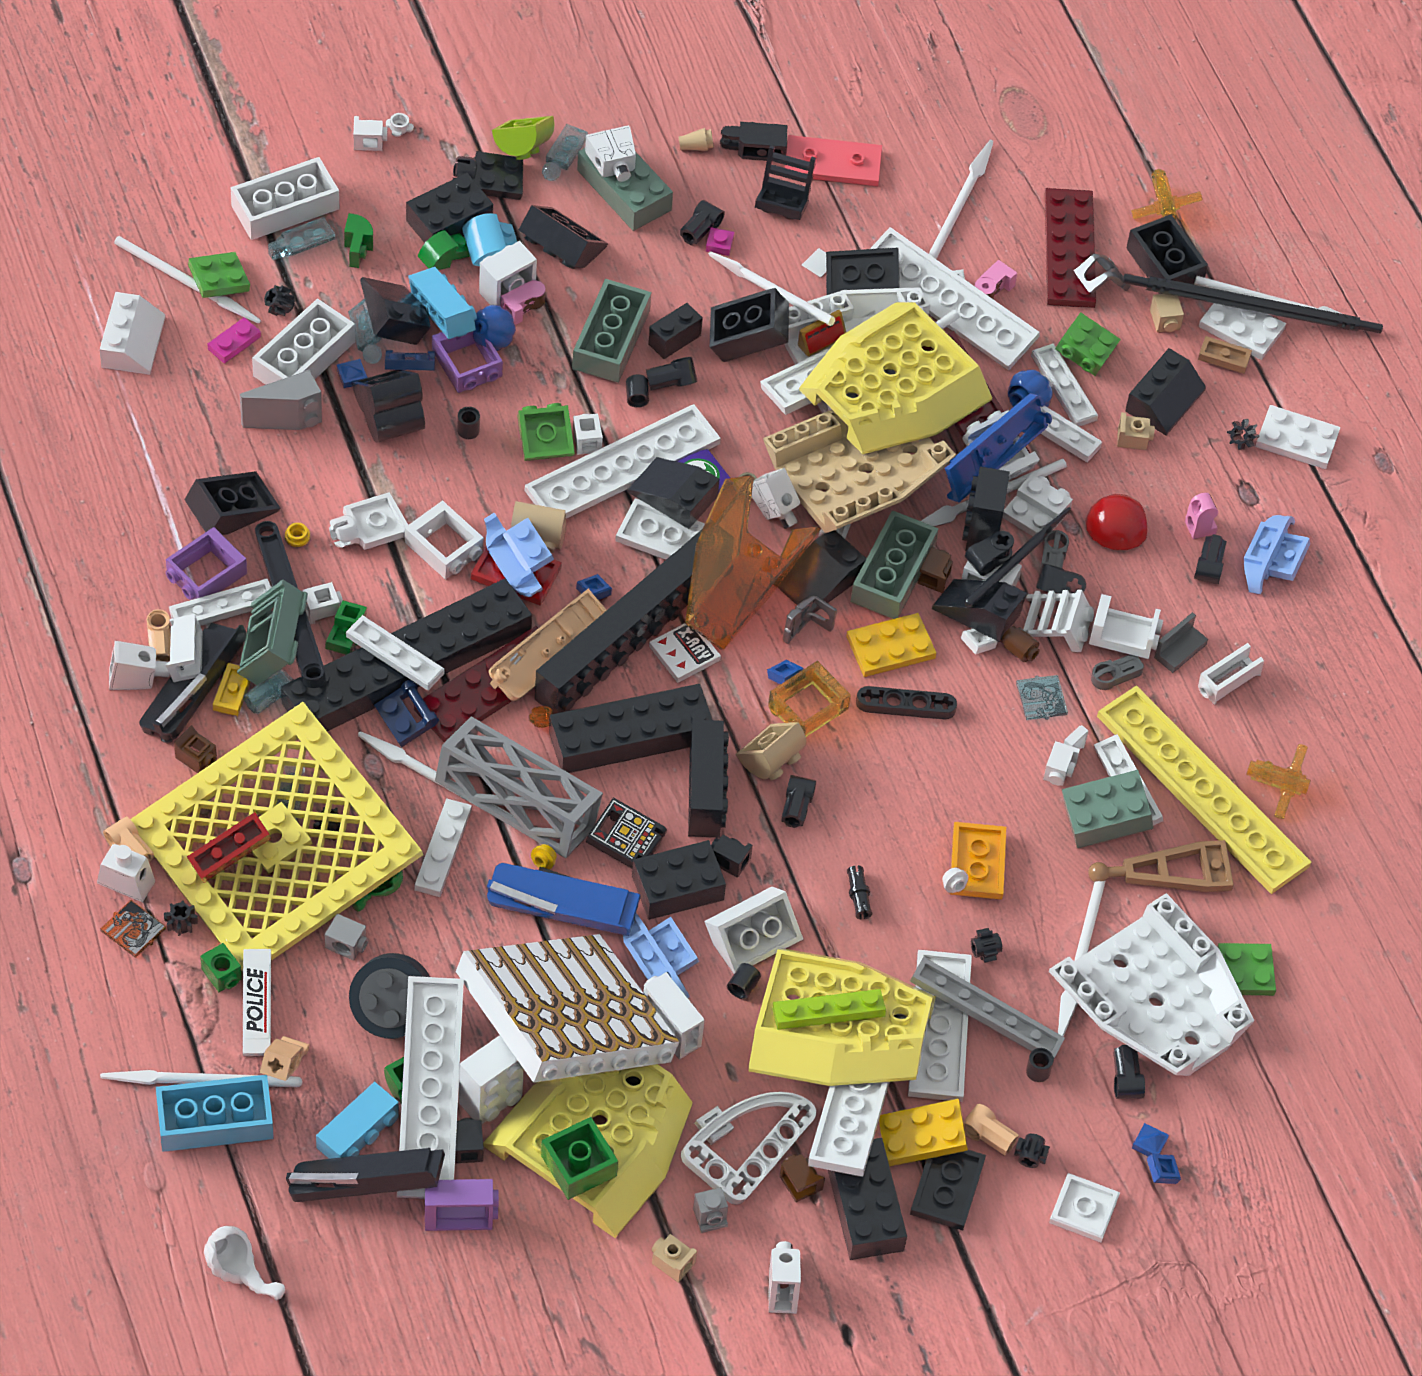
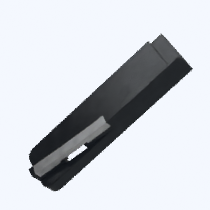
M211 623L207 629L204 628L202 635V671L193 679L173 682L171 677L168 679L139 721L144 733L153 735L154 732L159 733L160 739L164 743H171L180 735L226 669L227 664L230 663L244 643L247 632L243 625L233 629ZM191 699L189 705L180 713L178 710L187 700Z
M431 1148L304 1161L295 1166L293 1173H287L286 1181L294 1202L433 1188L438 1186L445 1153L443 1149L431 1151ZM319 1184H333V1185H334V1187H317V1186H318Z

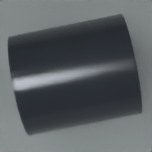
M636 374L626 379L628 405L631 407H644L649 403L648 379L645 376Z
M464 407L458 412L457 432L464 439H474L480 433V413L474 407Z
M742 963L728 982L727 989L735 997L747 999L760 980L761 974L754 966Z
M1036 1048L1030 1053L1026 1074L1034 1082H1044L1050 1076L1054 1057L1048 1049ZM1035 1063H1041L1045 1067H1039Z

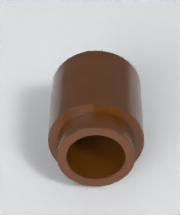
M1010 627L1001 639V642L1005 644L1004 647L1022 662L1033 661L1040 652L1039 642L1022 628Z

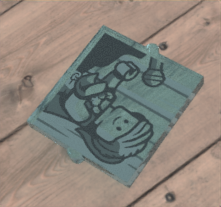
M1058 675L1035 676V678L1016 681L1026 720L1040 718L1048 720L1050 717L1068 715Z

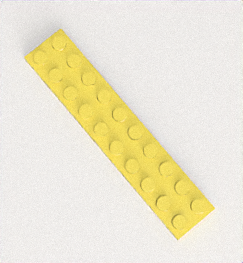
M1137 685L1098 711L1097 717L1114 735L1118 734L1121 742L1218 840H1225L1227 850L1271 894L1310 867L1311 861Z

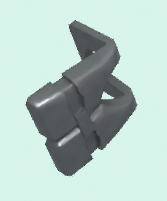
M1093 254L1074 270L1090 293H1094L1109 279L1125 291L1130 288V284L1123 283L1124 276L1115 263L1105 255ZM1097 261L1107 272L1092 281H1087L1085 277L1086 272Z
M817 596L805 599L795 606V610L792 609L787 615L783 641L789 644L794 636L810 620L831 632L834 629L837 609ZM815 603L828 614L829 619L807 612Z

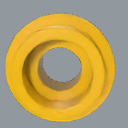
M293 523L285 531V540L294 547L304 546L310 540V531L302 523Z
M542 844L536 846L531 851L532 861L538 868L543 867L550 870L555 865L557 855L551 846Z

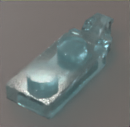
M321 217L282 232L281 236L276 239L277 241L268 244V254L272 260L284 256H293L335 240V232L326 219Z

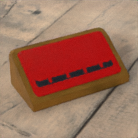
M840 310L830 314L835 317V322L831 326L817 320L799 330L798 346L806 356L809 357L834 344L840 336L846 333Z

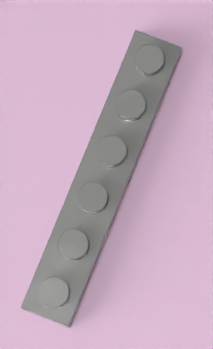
M925 957L920 961L910 980L911 983L1030 1051L1036 1048H1045L1055 1058L1065 1039L1060 1034Z

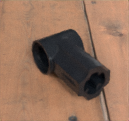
M701 200L696 206L693 216L680 229V236H682L687 244L697 245L710 228L719 227L723 221L725 211L706 200Z
M692 357L679 358L671 361L670 364L646 369L651 391L673 385L686 386L698 381Z
M1215 534L1206 536L1202 555L1198 559L1194 579L1219 584L1224 565L1222 560L1227 543L1222 536Z
M795 775L790 776L786 791L787 799L781 819L788 827L797 828L803 826L808 805L813 800L816 780Z
M1128 1045L1114 1048L1113 1056L1116 1072L1114 1077L1115 1098H1144L1145 1078L1143 1074H1140L1138 1051Z

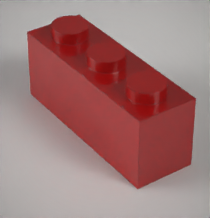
M254 812L188 855L187 859L202 882L205 883L269 841L271 836Z

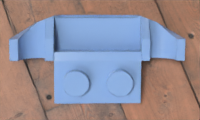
M495 513L486 517L484 521L487 531V550L512 588L519 594L528 597L542 591L543 588L533 572L553 561L554 558L529 518L506 531Z
M1274 515L1265 522L1260 523L1244 556V571L1249 592L1261 594L1264 579L1268 580L1269 576L1290 581L1294 580L1310 546V539L1308 537L1288 534L1287 529L1289 525H1294L1295 523L1294 517Z
M636 913L630 935H623L625 946L647 980L653 976L659 977L667 972L684 995L689 998L690 996L678 975L699 962L694 951L671 917L648 931Z

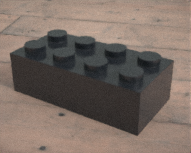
M692 719L689 753L688 837L720 838L721 828H726V814L728 811V798H726L728 791L727 747L729 731H724V721Z
M876 1138L873 1139L863 1177L828 1170L850 1260L903 1252L905 1250L907 1233L883 1139Z

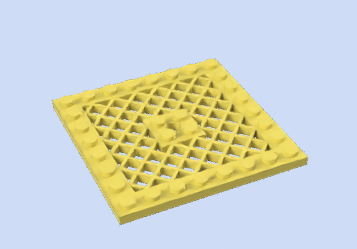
M304 702L130 819L136 826L139 836L153 851L155 859L190 905L195 906L196 913L219 943L222 944L224 942L241 965L242 973L244 949H271L272 961L423 856L420 847ZM288 749L300 750L298 759L286 758ZM281 751L280 757L274 756ZM306 751L314 760L305 759ZM266 764L278 765L277 773H265ZM259 766L258 772L252 771ZM284 766H296L295 775L283 774ZM303 767L315 768L313 777L301 776ZM321 769L329 779L319 778ZM244 779H255V788H243ZM263 780L275 781L273 790L261 789ZM237 781L236 787L230 786ZM281 782L293 783L291 792L279 791ZM299 784L311 785L310 793H297ZM317 786L329 787L328 796L316 795ZM336 788L343 797H334ZM233 794V804L221 803L222 795ZM241 795L253 796L251 805L239 804ZM215 796L214 802L208 801ZM259 797L271 798L269 807L257 806ZM277 799L289 800L288 809L282 802L276 805ZM295 802H308L306 811L294 810ZM314 803L326 804L324 813L312 812ZM332 804L344 805L343 814H331ZM350 807L353 808L358 816L349 815ZM201 808L212 809L211 819L199 818ZM219 810L231 811L229 821L217 819ZM193 811L192 817L186 816ZM237 812L249 813V815L254 812L262 814L259 819L269 834H282L280 841L276 843L267 841L252 851L256 858L244 856L234 864H238L236 874L225 873L223 870L211 879H216L214 889L208 881L203 883L187 859V856L193 853L191 852L193 842L207 844L216 838L213 836L215 827L227 828L228 830L239 823L235 821ZM295 818L304 819L302 827L295 820ZM310 819L322 820L321 830L309 829ZM329 821L341 822L339 832L327 830ZM347 823L359 824L358 833L345 832ZM189 824V833H177L178 825ZM197 825L209 826L207 836L195 835ZM365 825L373 835L364 834ZM310 837H319L317 847L310 846L313 844ZM325 838L337 839L336 848H324ZM177 841H186L185 851ZM343 841H356L354 851L343 850ZM362 842L374 843L373 852L360 851ZM303 853L315 854L314 863H301ZM296 856L295 862H289L290 859ZM321 856H334L332 866L320 865ZM340 857L352 858L351 867H339ZM358 859H364V860H365L364 862H362L361 864H359V865L357 866V864H358ZM244 865L256 866L255 875L243 874ZM264 867L268 874L274 871L273 877L261 876L262 868ZM281 869L293 870L292 878H279ZM299 871L312 872L310 881L298 880ZM318 872L330 873L329 882H316ZM337 874L343 875L335 881ZM222 880L234 881L232 891L220 890ZM240 883H253L251 893L239 892ZM259 884L271 885L270 893H257ZM277 886L289 887L288 896L276 895ZM296 888L308 889L307 897H294ZM314 890H322L313 896ZM220 897L230 898L229 907L226 906ZM237 899L249 900L247 910L235 909ZM255 901L267 902L266 911H253ZM274 903L286 904L284 914L272 913ZM292 905H300L299 907L291 911ZM236 917H245L243 926ZM251 919H264L262 929L250 928ZM270 920L277 921L269 927Z

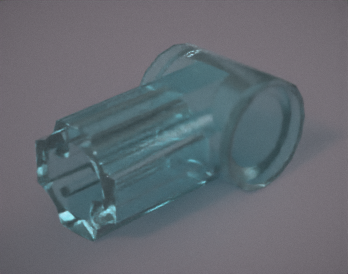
M282 668L243 695L244 701L253 713L259 714L278 699L282 700L281 686L294 679Z

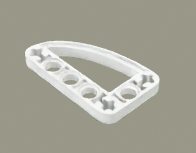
M770 1092L743 1100L717 1115L691 1138L681 1152L682 1162L711 1188L722 1187L724 1196L729 1203L741 1204L814 1120L816 1108L808 1099L789 1092ZM773 1106L790 1108L737 1171L704 1144L719 1129L746 1113ZM802 1109H805L807 1111L806 1116L797 1124L794 1119ZM788 1126L791 1128L793 1137L791 1139L782 1137L780 1127ZM766 1145L773 1146L776 1149L777 1156L775 1158H768L763 1152V1147ZM698 1150V1157L692 1159L690 1157L691 1151ZM708 1158L710 1161L702 1168L701 1164ZM751 1164L756 1165L760 1169V1176L756 1178L751 1177L747 1173V1166ZM709 1167H719L723 1173L722 1178L715 1179L711 1177ZM743 1180L746 1185L741 1189L740 1193L734 1195L732 1191Z

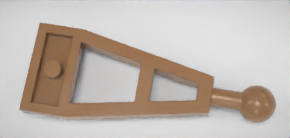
M1225 840L1200 841L1124 859L1123 866L1107 867L1102 862H1096L1088 870L1089 878L1093 882L1106 881L1108 877L1125 876L1126 883L1201 892L1232 891L1234 886ZM1199 854L1204 880L1169 876L1166 861ZM1156 864L1158 875L1134 872V869Z

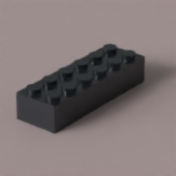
M695 684L549 715V735L560 768L568 773L690 748L692 719H713L701 684Z

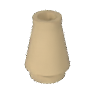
M703 128L684 136H679L680 150L708 151V149L714 148L711 129L705 130Z

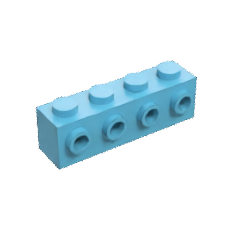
M432 267L408 276L411 293L426 307L428 316L448 339L464 336L468 332L476 330L474 320L477 319L474 307L467 304L463 295H459L456 287L448 282L445 274H441L436 267Z

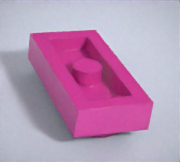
M243 317L207 343L208 350L225 364L261 338V331Z

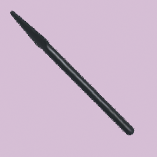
M1068 507L1029 539L965 599V606L972 607L1042 542L1070 512L1071 508Z

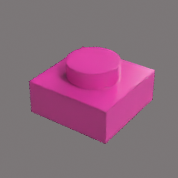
M710 228L706 252L729 256L734 232Z

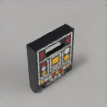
M613 797L587 836L586 843L626 866L633 868V859L653 855L662 841V837L667 833V828ZM610 816V819L615 821V824L607 834L600 829Z

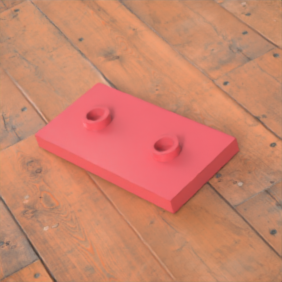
M788 135L786 156L810 162L811 157L816 158V166L813 172L814 180L878 186L882 145ZM785 165L787 169L808 174L806 170Z

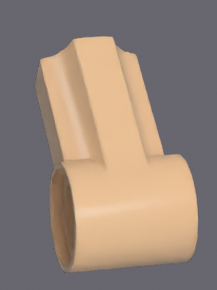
M153 610L148 614L146 620L149 646L156 649V661L169 662L171 646L170 617L164 610Z
M127 816L103 830L104 837L110 847L113 844L119 846L126 845L131 851L148 858L149 863L154 858L153 851L141 839L136 826Z
M977 1104L963 1121L967 1137L975 1141L981 1139L1004 1156L1012 1150L1019 1137L1017 1133L996 1120L995 1114L982 1104Z

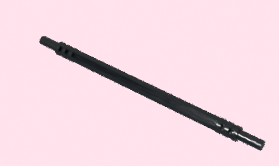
M1124 274L1123 283L1146 287L1148 291L1352 331H1358L1359 329L1381 334L1383 324L1360 320V317L1153 276L1145 278Z

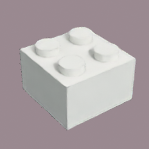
M520 241L506 246L503 250L492 256H487L480 262V295L489 305L500 306L502 295L529 281L536 280L537 259Z

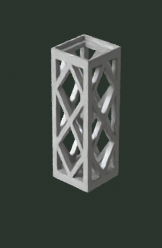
M472 716L442 745L435 782L540 844L551 846L557 854L564 858H567L595 826L603 795L599 790ZM479 731L486 736H479L477 733ZM484 746L503 747L514 766L498 764ZM524 758L542 769L531 768ZM467 775L482 777L496 795L478 794ZM541 779L560 781L571 799L556 798ZM494 805L506 806L513 816ZM523 808L539 810L553 828L534 827ZM575 824L579 825V827L574 831ZM550 838L560 839V844Z

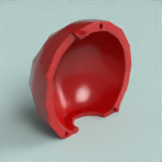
M1112 494L1099 499L1091 506L1085 520L1086 530L1091 538L1101 546L1112 550L1136 548L1147 538L1148 529L1144 508L1140 502L1125 494Z

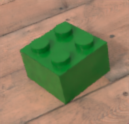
M592 1117L549 1136L541 1142V1157L567 1200L617 1177L618 1160Z

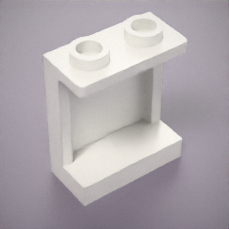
M1009 410L1003 413L996 411L987 417V421L983 423L976 421L966 428V434L962 438L966 446L978 438ZM1017 436L1013 440V444L1017 442V440L1020 438L1019 436ZM1024 447L998 470L1010 471L1009 480L1033 469L1040 459L1035 451L1029 454L1026 447Z
M1101 594L1089 644L1149 659L1151 649L1156 650L1163 624V620L1159 619L1161 610L1156 609L1154 618L1150 619L1110 609L1111 596Z

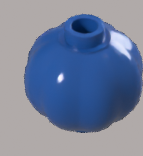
M489 305L476 313L477 319L474 320L476 330L473 331V339L477 345L486 347V339L492 343L496 351H499L512 342L516 327L509 311L504 310L498 305Z
M1025 370L1016 373L1012 377L1008 387V397L1013 407L1030 393L1041 396L1044 405L1048 407L1053 391L1050 381L1046 376H1043L1036 370Z

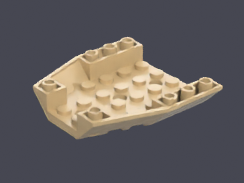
M833 410L763 438L775 470L785 468L800 503L825 533L839 529L902 502L950 463L949 461L956 456L944 440L934 444L929 437L862 454L847 439L849 426Z

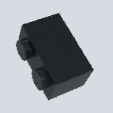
M685 303L650 325L648 345L663 359H666L701 336L703 317L688 303Z

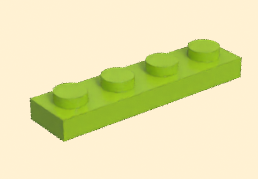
M881 989L773 1002L772 1008L777 1030L886 1017V1007Z

